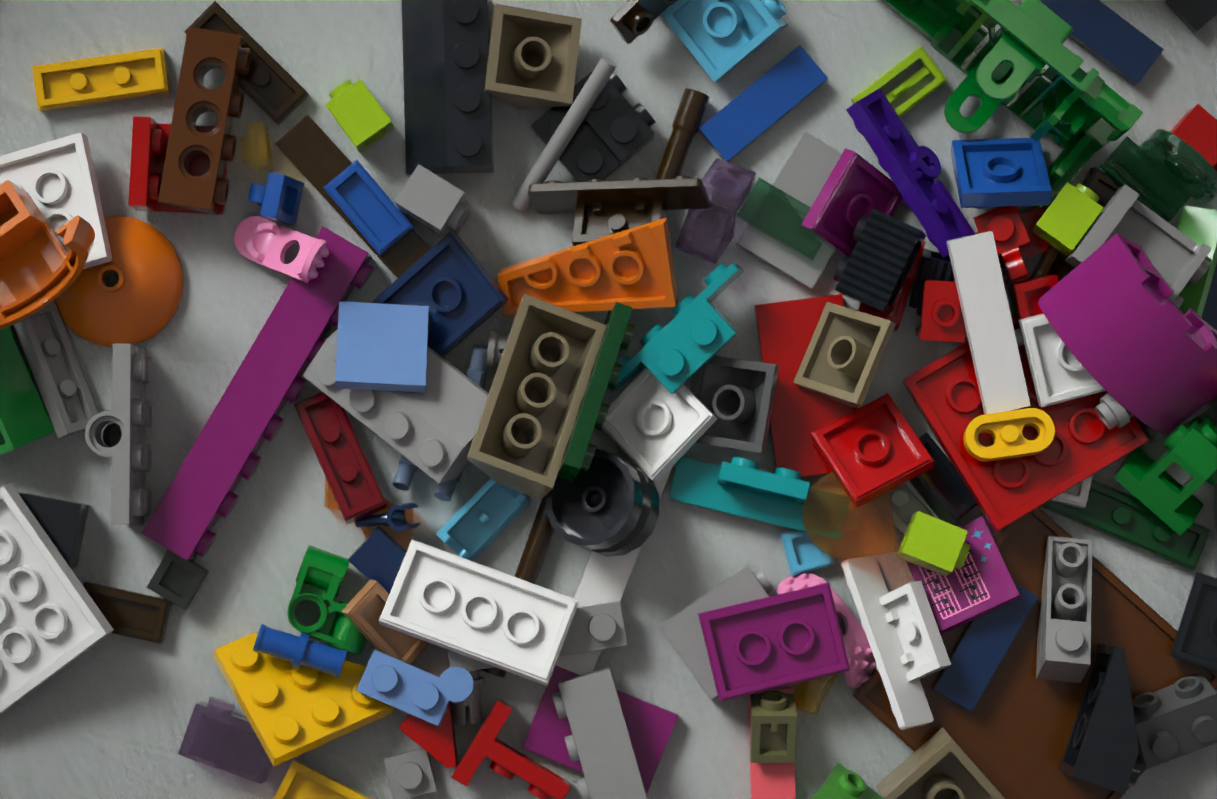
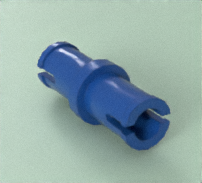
M261 624L253 648L254 652L265 653L289 661L293 668L299 669L300 666H305L334 675L337 678L340 676L347 654L346 650H339L309 640L310 635L301 633L299 637L267 627L264 624Z

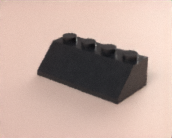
M402 0L406 175H412L418 164L434 174L494 172L492 95L484 92L490 46L489 0Z

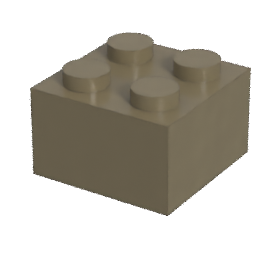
M941 728L876 785L884 799H1005L1001 792L944 728Z

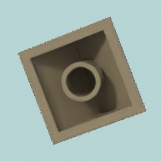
M495 4L484 92L517 109L571 106L573 104L582 19Z
M826 302L793 383L855 410L862 407L896 323Z

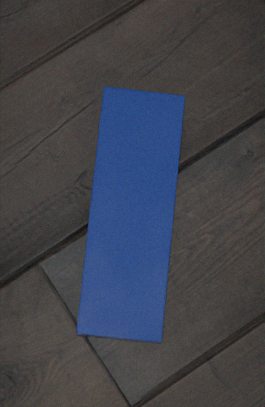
M799 45L703 124L698 131L727 164L825 83L828 77Z

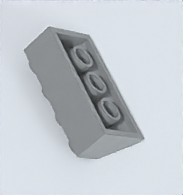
M337 329L326 339L304 372L303 377L437 483L458 478L469 462L466 458L489 393L429 346H427L425 393L335 388Z

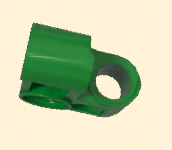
M309 545L296 578L297 584L288 606V620L293 628L302 633L322 639L324 643L361 655L367 639L341 612L348 603L339 600L338 602L334 601L335 597H338L350 562L347 558ZM305 600L316 602L321 611L318 622L311 626L300 624L295 615L298 604Z

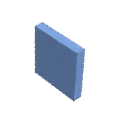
M339 301L335 388L425 393L429 306Z

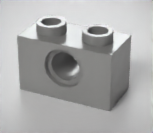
M419 164L395 201L403 214L442 238L451 231L458 234L471 213L468 211L467 205L469 202L465 192Z

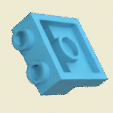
M678 0L661 13V16L713 82L721 80L750 54L757 52L788 26V23L783 18L787 13V9L780 0Z

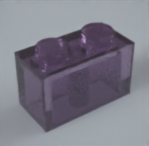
M210 697L208 703L204 701L196 703L178 755L261 784L266 782L273 765L247 717L233 712L235 704L216 697Z

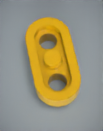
M1036 408L985 414L974 418L969 423L964 432L963 441L967 452L973 458L987 462L1030 456L1043 452L1051 444L1055 434V427L1050 416ZM1023 427H1034L1038 434L1037 439L1027 440L1022 434ZM982 432L989 433L993 437V445L989 447L982 446L978 441V435Z

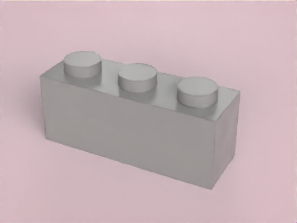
M610 667L559 681L560 692L553 693L552 695L559 719L568 717L572 735L565 736L571 762L580 761L585 778L577 780L581 798L647 799Z

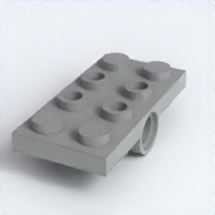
M113 344L112 411H104L94 415L85 428V440L89 448L98 455L112 457L111 525H144V516H150L151 491L150 489H144V472H150L152 466L151 446L145 445V427H151L152 404L151 401H145V383H151L153 368L151 357H145V349L133 344ZM115 425H119L122 432L121 440L117 445L112 446L109 441V433Z

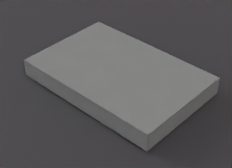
M805 131L736 245L809 290H812L835 250L801 224L842 153Z

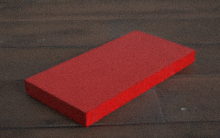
M842 294L754 306L761 362L779 365L770 419L775 470L776 467L794 470L802 473V477L833 473L812 442L811 433L855 409L794 384L793 381L826 302L844 307Z

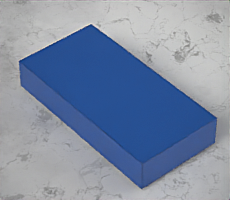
M358 160L354 161L323 187L380 256L415 229Z

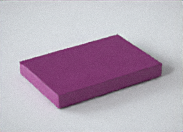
M829 582L698 613L719 702L850 671Z
M556 665L522 748L583 772L580 761L571 762L565 736L572 735L568 717L559 719L552 695L553 693L560 692L559 681L579 676V674ZM617 690L647 794L678 714Z

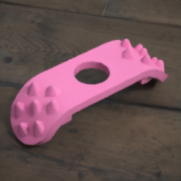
M249 216L242 220L236 227L233 235L234 245L241 255L257 264L308 283L310 279L317 278L318 272L316 268L324 267L322 257L329 255L327 248L329 242L281 226L261 216ZM299 243L300 250L297 257L291 263L285 264L284 258L287 250L293 244Z
M804 572L784 579L778 585L777 593H786L827 582L815 574ZM831 587L837 615L844 620L846 626L845 633L842 636L850 666V671L844 672L846 684L853 689L860 688L869 680V676L874 672L876 661L862 625Z

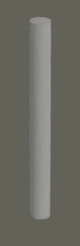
M606 57L600 59L514 196L511 205L517 210L526 212L532 202L528 194L529 185L543 184L615 71L617 65Z

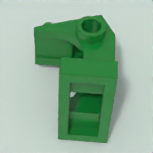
M1208 415L1203 419L1197 416L1187 428L1180 424L1165 440L1164 445L1169 449L1158 460H1152L1138 448L1125 458L1113 476L1116 481L1179 536L1192 525L1204 506L1192 494L1205 481L1211 486L1217 482V427L1213 425L1215 422ZM1173 462L1191 476L1183 485L1165 471Z

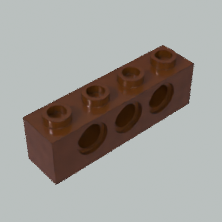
M188 26L158 202L165 207L217 215L219 205L226 204L229 192V179L223 178L226 161H233L237 137L231 135L233 118L241 117L244 103V92L238 91L241 74H248L251 63V49L246 48V41L241 35ZM215 68L224 70L225 80L220 87L208 89L204 86V77L208 71ZM204 112H215L218 117L216 127L207 133L199 132L196 127L198 117ZM198 155L209 156V170L202 176H192L189 172L191 160Z

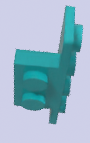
M722 263L715 268L704 280L708 286L696 298L689 294L673 308L672 313L676 316L664 328L658 324L647 332L640 340L644 347L632 358L626 354L616 362L623 365L615 389L608 390L618 391L642 367L646 366L671 394L676 393L738 334L735 328L711 302L744 272L743 268L736 263H732L729 267Z
M681 457L677 461L669 498L673 501L834 540H839L842 536L850 499L847 496L810 488V482L801 480L802 473L776 467L775 474L757 470L758 462L740 457H733L731 463L723 461L722 466L686 457Z

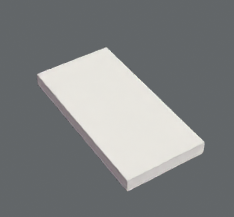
M412 539L380 616L379 624L548 686L579 606V600Z

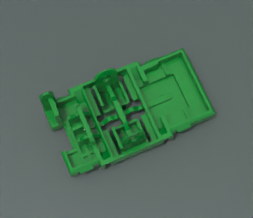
M883 0L931 40L930 45L967 75L948 98L944 107V115L951 128L960 133L975 132L986 123L999 105L1002 104L1034 129L1030 136L1034 141H1039L1046 134L1063 148L1062 152L1047 169L1052 190L1051 203L1067 182L1071 183L1094 153L1098 152L1110 141L1119 139L1131 129L1143 114L1135 105L1129 104L1106 85L1105 81L1098 76L1099 72L1092 68L1086 73L1079 67L1084 60L1063 45L1074 29L1040 0H1024L1019 7L1010 0ZM998 24L1000 28L995 32V26ZM981 25H983L989 31V41L980 50V52L977 53L974 49L981 43V41L988 34V32L981 27ZM1039 76V77L1023 92V94L1020 93V90L1025 86L1026 83L1031 82L1035 77ZM1042 76H1045L1046 78H1048V79L1050 80V82H1048L1047 80H1045ZM969 96L977 97L980 101L977 111L969 118L963 117L960 114V107ZM1037 205V206H1038L1039 208H1042V207H1044V206H1046V205Z

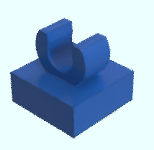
M269 172L266 186L251 183L247 201L258 203L257 205L262 206L260 216L281 224L295 226L304 183L286 175Z

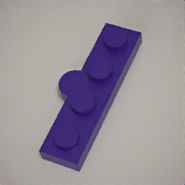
M881 88L846 109L854 122L855 128L864 136L877 156L880 166L888 173L902 194L903 201L913 211L925 229L929 241L936 246L943 258L949 255L946 241L976 234L943 183L937 179L932 181L941 173V165L937 155L930 148L917 145Z

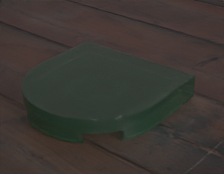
M1156 129L1138 146L1142 154L1199 205H1205L1217 196V171L1200 153L1181 138L1166 130Z

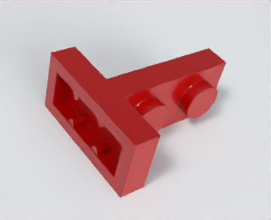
M499 698L451 778L467 787L483 758L486 756L492 760L489 767L509 780H512L516 774L531 783L527 790L540 799H553V797L564 799L571 788V782L496 738L514 708Z

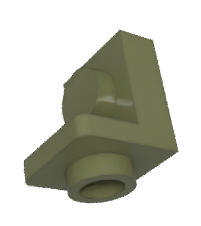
M776 690L765 691L762 694H751L750 763H795L797 711L794 695Z

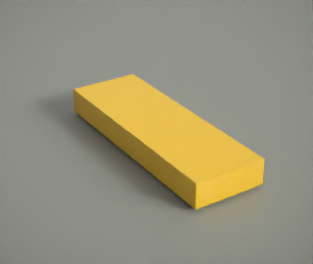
M163 48L32 66L37 108L41 112L170 93L165 50Z

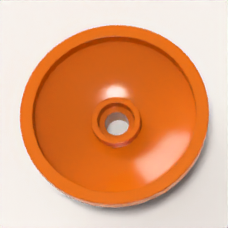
M108 216L104 217L113 261L83 269L70 287L54 301L66 325L85 340L106 347H113V344L137 345L161 332L175 315L183 293V270L174 247L156 228L132 217ZM110 271H116L119 275V281L113 287H108L105 284V276Z

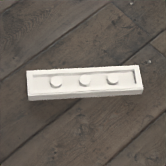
M987 231L946 241L984 414L1006 412L1031 406L993 232Z

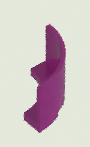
M1116 233L1039 299L1038 304L1061 340L1090 375L1131 414L1155 431L1166 435L1217 395V330L1205 322L1192 309L1184 314L1168 298L1174 290L1152 264L1142 247Z

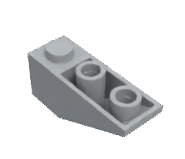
M1048 536L1037 634L1036 679L1081 683L1091 664L1093 540Z

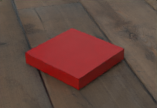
M888 393L811 433L812 442L855 508L934 468V460Z

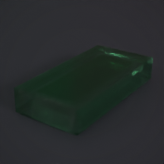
M1128 136L1118 144L1099 167L1120 188L1126 184L1140 194L1137 200L1168 223L1192 196L1185 187Z
M759 177L736 217L810 261H813L823 244L822 240L801 225L811 207Z

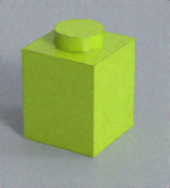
M361 79L354 84L351 80H347L330 92L329 96L332 100L327 102L325 106L359 153L395 128L388 115Z
M1067 182L1036 223L1032 232L1068 257L1104 209L1097 203L1100 198L1091 189L1080 183L1074 187Z
M917 511L911 516L896 557L946 577L953 572L954 568L961 570L970 549V545L964 543L968 531Z

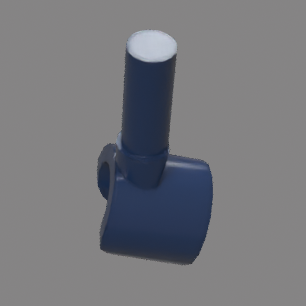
M411 502L395 505L388 512L368 515L355 521V525L357 528L384 525L390 526L393 530L399 532L414 529L420 523L409 524L405 520V511L417 508L418 505Z

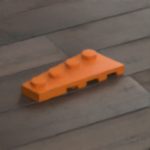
M667 217L502 268L497 275L499 287L509 299L503 305L504 316L516 315L523 294L571 312L610 311L616 302L633 309L676 307L679 301Z

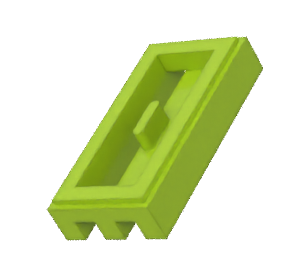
M920 46L853 97L851 102L854 104L875 90L883 88L920 60L924 67L886 95L888 101L892 103L928 74H931L935 79L895 109L901 118L947 83L948 79L924 48Z

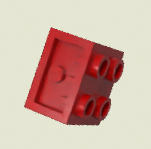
M133 116L128 205L136 211L207 214L165 207L158 202L171 124H158L151 117ZM196 125L197 130L202 133L210 132L216 127ZM207 155L195 156L189 164L190 174L196 177L204 175L210 168V159ZM226 161V165H225V171H224V177H223V178H225V179H227V163H228V161ZM219 205L217 215H223L225 205Z

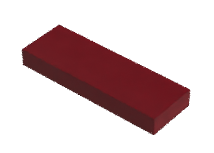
M324 392L295 403L296 412L346 524L348 525L387 508V503L344 408Z

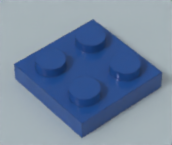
M1032 138L952 140L951 158L961 208L984 209L1003 206L1031 207L1034 205H1050L1052 190L1040 140L1037 142Z

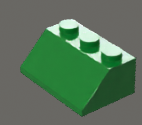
M10 326L0 329V455L55 432L47 409L42 403L31 379L30 369L24 363L14 341Z

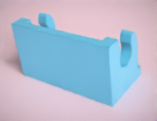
M490 478L436 535L449 545L459 557L474 561L531 501L523 493L500 485Z

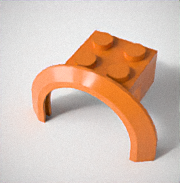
M9 180L0 185V329L16 324L35 314L68 289L83 270L95 241V231L91 224L77 215L56 230L57 235L63 238V244L69 248L67 253L29 193Z

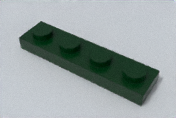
M616 302L607 319V327L557 474L559 478L573 482L580 469L588 471L596 445L590 444L589 441L594 428L601 431L609 410V405L602 403L607 388L615 389L623 366L615 363L619 349L627 351L635 330V325L628 323L632 307Z

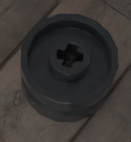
M596 449L588 471L580 469L573 482L556 477L553 489L546 495V513L552 528L564 540L606 557L621 556L641 547L653 533L659 517V493L654 481L639 466L615 454Z

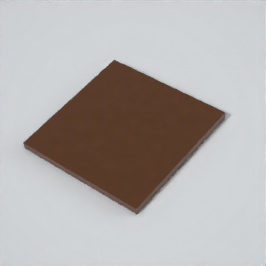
M1038 507L1001 529L993 536L1014 583L1035 594L1038 598L974 710L970 712L932 690L943 669L920 679L934 718L933 722L927 725L905 730L899 728L877 668L869 676V680L858 688L852 696L914 752L941 728H944L1001 792L1005 799H1120L1124 794L1072 777L1058 770L1100 644L1125 649L1132 700L1141 693L1155 692L1175 684L1181 678L1200 674L1204 675L1216 691L1217 672L1170 657L1177 630L1092 555L1091 664L1081 683L1036 679L1037 634L1048 536L1073 538ZM970 622L941 635L949 658ZM1138 754L1137 760L1141 761L1140 755ZM1142 761L1139 776L1147 769Z

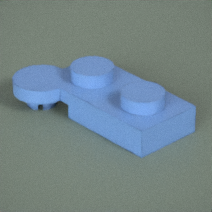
M374 649L356 691L436 726H441L448 710L449 702L459 703L470 698L474 691L475 683L473 676L465 668L450 667L438 677Z

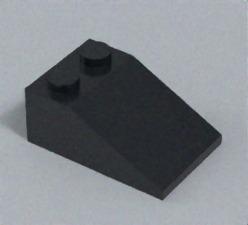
M1100 644L1058 770L1072 777L1125 795L1127 787H1134L1141 770V761L1137 760L1139 746L1125 649Z

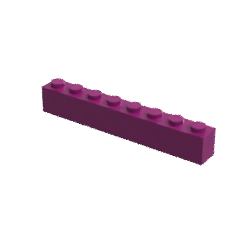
M323 226L316 239H323L329 242L327 246L329 255L322 257L324 267L316 268L318 272L317 278L310 279L308 283L291 278L141 533L186 560H194L197 554L204 557L210 549L217 535L211 531L219 516L226 519L233 510L239 498V495L234 493L242 477L249 480L261 461V457L256 455L265 439L271 442L277 435L284 421L283 418L279 417V414L287 401L294 404L306 384V381L301 378L324 344L325 341L323 339L331 326L334 325L338 328L339 301L346 302L354 287L361 290L373 270V266L368 264L372 258L368 252Z

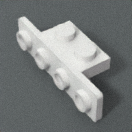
M874 555L850 558L843 561L841 565L848 588L853 596L862 628L866 633L876 661L877 670L882 678L891 704V710L899 728L905 730L933 722L934 718L920 679L950 666L951 662L922 582H910L888 592L878 561Z

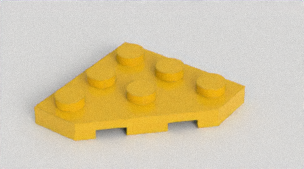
M255 632L214 650V659L273 766H277L392 714L394 711V707L356 691L366 669L365 666L345 660L339 678L305 666H300L299 669L291 667V662L265 653L254 652L253 648L258 635Z

